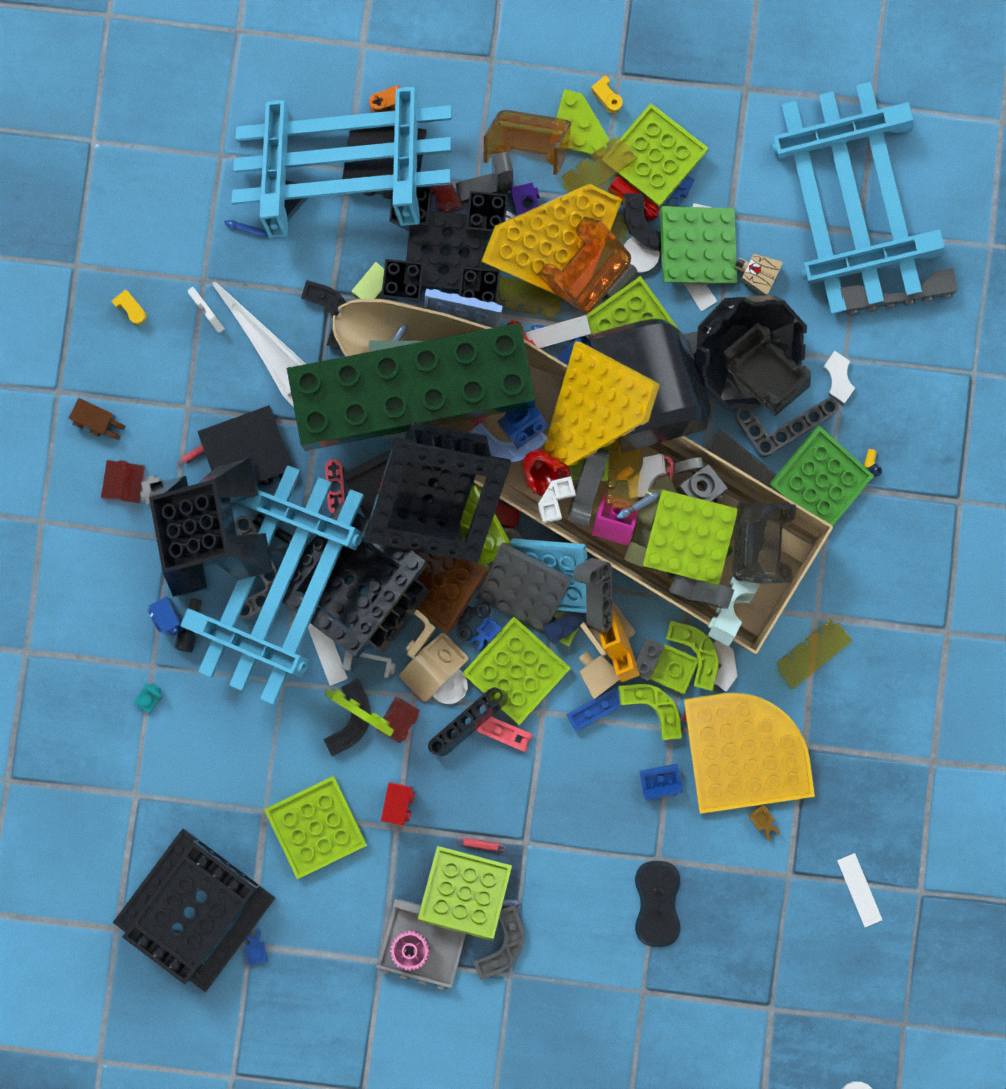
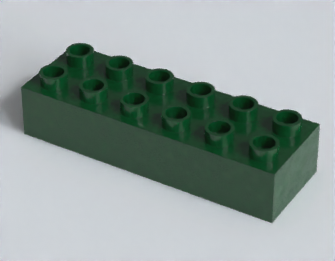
M521 323L286 368L300 444L305 451L407 432L410 421L438 426L532 408L536 404Z

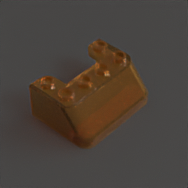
M584 216L576 228L578 237L584 242L581 248L562 271L554 264H546L537 275L559 297L580 311L590 312L629 266L631 254L601 220Z

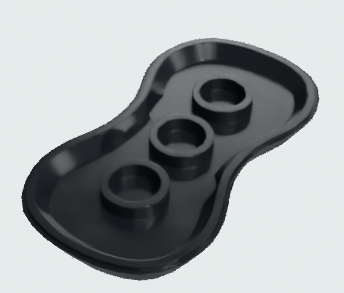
M649 861L639 867L635 876V884L641 901L635 931L638 939L643 944L651 947H665L673 944L680 934V921L675 910V898L680 886V875L677 868L669 862Z

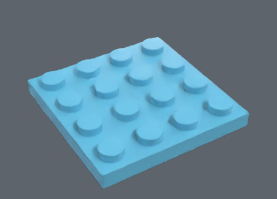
M525 539L511 540V547L572 577L556 610L586 613V584L575 581L573 576L575 568L588 560L585 544Z

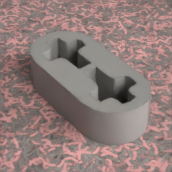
M702 457L687 459L674 464L675 474L688 473L703 468Z

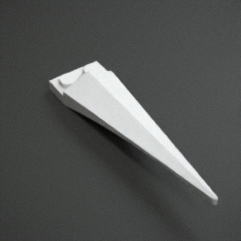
M213 282V286L259 353L281 394L293 406L286 368L306 363L217 282Z

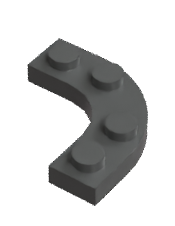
M515 904L502 908L499 919L504 931V940L501 947L490 955L473 960L480 980L509 968L521 952L524 942V931Z

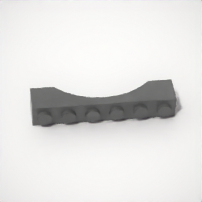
M954 269L934 272L929 279L921 284L922 292L908 296L906 291L893 294L882 293L884 301L871 305L868 303L866 290L863 286L854 285L840 288L842 300L844 297L846 311H842V313L855 315L860 310L865 309L866 312L877 311L878 307L885 306V309L897 307L896 304L904 303V306L915 304V301L918 300L930 302L934 301L936 297H941L942 299L952 298L953 294L958 291Z

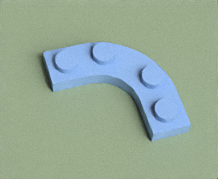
M479 423L470 432L487 436L491 456L510 459L511 463L522 461L530 451L539 449L547 441V437L541 432L517 449L512 442L506 443L496 439L482 423Z

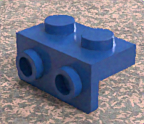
M677 764L639 771L645 800H656L659 797L676 796L679 793H683Z

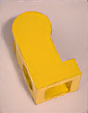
M605 75L591 86L590 91L609 113H617L621 110L623 101L621 96L614 94L608 86L610 85V79Z
M126 289L111 301L118 310L123 307L127 311L128 317L133 324L142 325L146 322L147 315Z

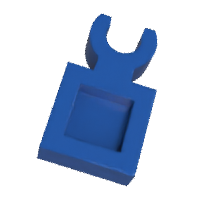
M687 176L670 195L666 203L669 204L670 200L675 198L677 200L675 207H679L681 196L687 197L695 179Z
M491 616L486 617L476 629L479 635L473 637L470 640V644L474 645L479 640L480 645L477 650L482 651L486 646V641L490 643L503 627Z
M256 929V937H251L250 934L246 937L250 941V944L245 945L247 964L268 961L265 942L259 943V938L261 937L260 929Z

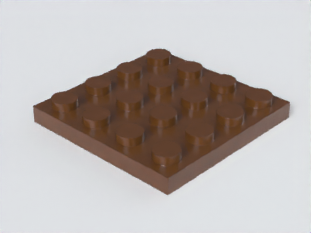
M413 551L429 563L417 580L427 587L430 593L417 610L446 634H449L489 570L479 562Z

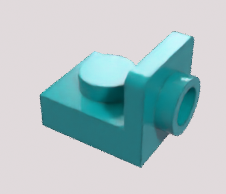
M145 683L143 690L133 703L150 714L163 694L160 693L161 688L154 683H151V685Z

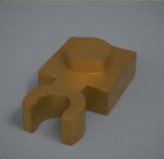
M764 804L748 815L758 831L765 830V837L768 840H772L769 836L771 830H774L777 835L780 834L779 829L771 825L775 819Z

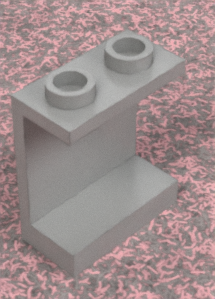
M348 651L345 652L342 669L352 671L355 657ZM365 653L359 656L361 658L386 662L384 677L390 679L391 675L394 676L396 664L393 663V659Z

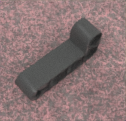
M600 448L596 453L585 458L575 489L576 496L572 498L568 511V522L588 526L592 505L608 459V450Z
M590 558L575 568L573 576L575 581L586 584L587 626L606 633L611 629L613 622L612 566L609 562Z
M677 574L674 575L669 589L670 594L687 601L723 609L729 608L735 591L720 584L699 582Z

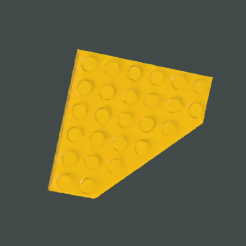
M592 184L582 186L496 225L481 262L572 303L581 305L622 199Z
M575 342L543 450L550 453L552 457H557L568 466L576 465L581 459L593 455L598 449L610 445L620 436H625L635 430L634 428L647 423L660 384L582 342Z

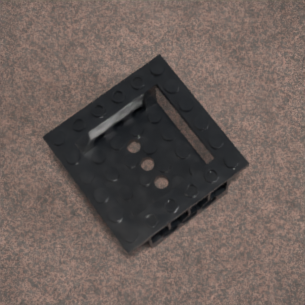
M410 421L405 439L394 438L364 535V542L478 563L511 466V460L491 456L487 436ZM475 476H486L466 539H464L460 522ZM433 477L438 479V481L433 484L428 482V480ZM426 494L433 495L430 500L423 499V496Z
M344 502L339 504L330 516L331 519L337 521ZM357 512L351 526L363 532V539L369 520ZM318 535L315 536L303 552L282 600V603L296 613L304 598L299 592L305 595L328 542V539ZM362 541L357 546L356 551L343 546L318 605L352 629V631H349L319 607H316L310 624L357 659L369 643L382 653H385L430 593V590L417 580L429 563L411 550L370 543L401 565L397 567ZM354 576V582L351 585H347L348 578ZM368 586V592L365 595H361V589Z
M182 828L112 923L125 932L122 936L123 939L184 985L191 981L206 993L276 897L186 829ZM198 891L206 893L207 898L204 902L197 901L196 894ZM249 902L250 904L204 965L201 964L242 907ZM192 907L194 909L195 915L193 918H187L184 915L185 908ZM175 923L182 925L183 931L181 934L173 932L172 926Z

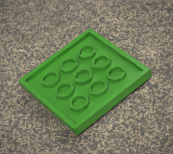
M660 207L662 283L737 284V269L734 268L737 262L735 208Z
M816 426L769 485L779 494L833 526L874 475L822 427Z

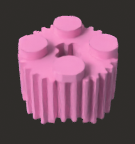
M406 930L394 938L390 952H392L391 956H393L392 961H395L394 964H398L397 967L400 966L401 969L405 968V970L409 969L411 971V969H419L420 966L422 967L426 963L430 948L429 944H427L428 940H425L426 937H422L423 934H419L415 930H409L408 932ZM406 946H413L415 948L413 950L415 954L407 955Z

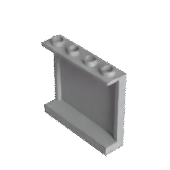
M395 898L376 968H380L379 972L389 975L391 972L398 973V977L403 979L416 978L417 982L428 985L429 982L434 983L436 988L447 990V987L452 988L466 934L417 921L421 905ZM406 930L407 932L415 930L419 934H423L422 937H426L425 940H428L427 944H429L430 948L426 963L422 967L420 966L419 969H411V971L409 969L405 970V968L401 969L400 966L397 967L398 964H394L395 961H392L393 956H391L392 952H390L394 938ZM406 946L407 955L415 954L413 952V950L415 949L413 946Z

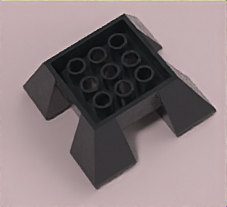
M416 187L420 224L401 226L393 207L392 191L389 222L409 231L406 261L385 259L381 297L420 301L423 290L436 289L441 292L457 293L465 298H476L483 302L497 303L500 270L483 269V262L481 261L484 256L485 241L491 238L496 225L506 221L508 195L470 191L468 214L431 211L432 187ZM446 230L453 232V235L448 238L442 234ZM430 247L432 251L430 254H423L422 249ZM449 249L451 253L448 256H443L441 251ZM462 251L470 253L467 258H462L459 254ZM445 267L449 269V272L446 275H441L439 270Z
M252 458L218 466L198 484L188 486L187 476L152 485L149 501L162 572L173 597L207 589L203 566L217 563L237 580L273 572L266 533L237 535L231 506L233 502L259 496Z

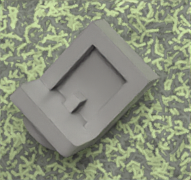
M156 475L146 477V481L141 482L143 491H140L143 503L146 502L148 506H150L149 495L152 485L163 482Z

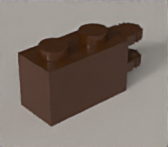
M78 398L69 416V419L73 421L72 425L80 429L86 427L90 429L89 433L97 437L103 435L119 440L120 436L109 431L111 426L114 425L116 428L123 430L126 427L114 420L116 416L113 413Z

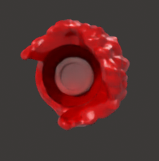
M532 450L522 461L527 486L532 490L533 494L542 497L553 480L570 477L571 475L566 464L557 457H552L545 450Z

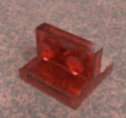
M107 460L101 498L140 504L141 482L144 480L146 466L131 464L123 460H119V462Z

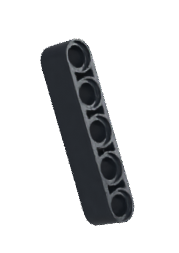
M496 687L486 691L429 741V751L438 756L449 754L507 703V692ZM499 692L500 699L495 702L494 695ZM485 705V712L480 714V707ZM470 717L471 724L466 727L465 721ZM456 730L457 735L452 739L451 732ZM441 742L442 749L438 752L436 747Z

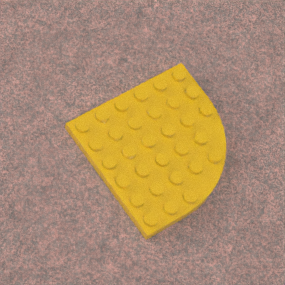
M721 693L684 699L700 814L815 797L810 758L805 740L793 720L778 706L761 697L745 693Z

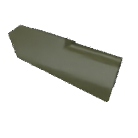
M665 476L656 479L654 487H650L647 490L644 498L653 493L661 494V490L677 493L670 477ZM659 498L638 511V524L623 558L630 563L647 568L653 572L658 570L642 566Z

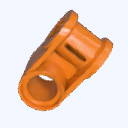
M392 86L372 94L369 99L371 112L395 110L396 89L401 88V86ZM378 101L381 106H377L375 102Z

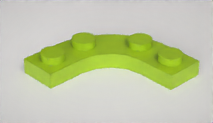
M670 621L666 640L685 644L691 647L697 654L698 670L694 686L713 691L719 669V657L714 643L700 629Z
M648 684L618 686L620 705L646 704L654 709L660 722L661 740L682 738L678 709L672 698L658 687Z
M327 689L324 694L326 697L388 736L392 735L394 729L389 727L390 722L374 712L371 715L359 708L361 704L352 698L349 701L344 699L346 695L336 689L333 692Z

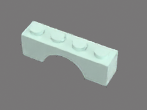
M743 569L740 570L738 575L734 574L729 585L735 591L729 608L716 609L715 613L718 615L717 617L713 616L708 625L711 628L708 636L730 646L742 623L736 616L733 605L737 603L749 604L756 594L762 579Z

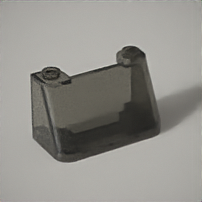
M739 503L736 507L737 516L734 524L733 577L738 581L760 584L792 583L791 566L786 562H780L782 525L783 523H791L794 520L796 504Z

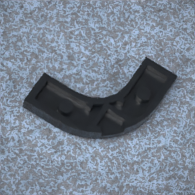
M623 194L624 222L629 234L642 247L661 252V231L651 228L645 220L643 194Z
M306 280L301 299L327 308L331 313L332 319L333 315L338 316L340 313L338 307L347 303L342 295L331 287ZM332 320V328L326 345L341 350L334 336Z
M359 679L341 687L348 701L351 698L361 704L359 708L371 715L370 703ZM351 712L350 721L346 727L323 739L331 756L358 743L365 735L369 723Z

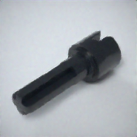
M192 598L189 609L199 613L202 601ZM183 627V631L177 634L174 648L192 653L196 642V637L193 635L194 632Z

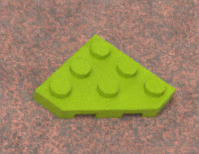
M564 89L550 145L604 158L609 143L607 134L583 94Z

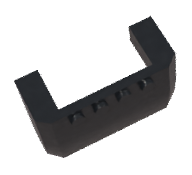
M649 319L588 335L591 348L660 384L649 421L644 425L634 428L635 430L627 435L618 438L622 453L707 429L711 407L689 341L678 328L663 319Z

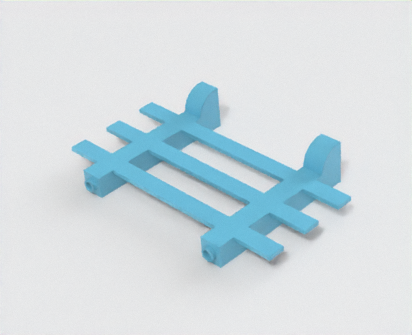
M871 82L856 85L862 114L840 119L834 91L820 94L819 99L825 123L807 128L802 126L797 101L782 104L788 132L774 136L775 142L771 143L773 153H778L779 159L794 155L818 255L817 260L804 262L805 268L801 269L803 279L808 280L809 285L824 281L831 314L846 311L844 297L842 300L839 277L861 272L868 303L871 305L884 301L876 268L899 263L906 295L908 296L922 292L914 259H933L944 256L945 247L940 229L908 236L883 134L888 131L903 133L913 130V117L909 102L878 110ZM864 137L869 138L893 241L874 246L870 244L846 145L848 141ZM831 146L856 249L833 255L809 151Z
M415 87L396 89L395 111L289 121V110L284 100L266 102L265 124L237 126L235 136L236 141L264 139L263 155L234 158L233 169L234 173L262 170L261 187L232 190L231 203L232 205L260 202V219L269 238L288 236V219L284 207L285 200L393 190V207L400 225L420 224L416 187L451 184V170L417 172V155L451 152V137L417 140L418 123L452 120V107L448 105L418 108V96ZM395 126L393 143L287 153L288 136ZM394 157L393 175L285 185L286 168Z
M288 465L274 496L258 490L259 496L236 502L254 512L266 515L258 534L266 533L268 547L280 521L297 527L251 635L234 628L256 576L237 581L220 622L188 608L180 625L212 639L198 671L204 675L213 678L226 646L243 653L229 686L244 691L257 659L274 666L260 698L273 705L277 701L288 673L302 677L306 671L309 659L297 655L298 649L342 547L345 546L356 551L363 535L362 531L351 527L364 498L363 494L350 489L337 521L321 515L320 512L333 483L318 477L306 507H300L288 501L301 470ZM312 533L328 539V542L281 648L265 640Z

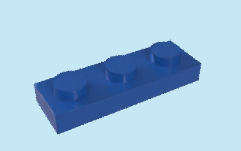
M618 687L566 714L574 730L577 731L623 706L620 705Z

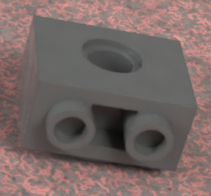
M708 464L677 487L676 491L678 494L710 502L713 500L716 503L724 497L723 492L728 488ZM697 484L703 488V491L698 490Z

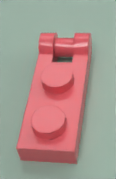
M490 717L477 729V732L524 752H527V744L533 738V734L493 717ZM517 734L522 736L520 743L514 741Z

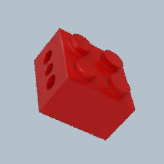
M393 782L388 783L381 821L402 826L406 822H410L412 810H408L409 804L414 802L416 791H412L413 786Z

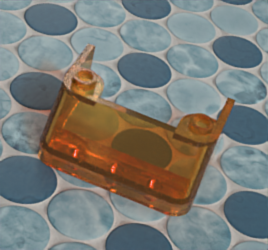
M512 110L499 111L484 135V163H488L492 154L509 153L511 149L546 155V161L553 165V175H557L565 161L571 133V122L566 119Z

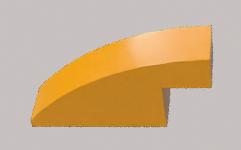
M612 602V627L606 633L598 632L603 650L613 661L616 676L622 682H625L640 674L627 634Z

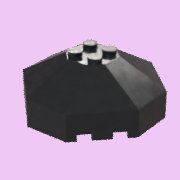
M775 295L724 298L698 325L696 365L705 391L727 410H733L738 407L745 409L760 408V406L777 407L803 380L804 371L801 370L802 360H805L806 345L803 343L804 334L807 333V325L785 300Z

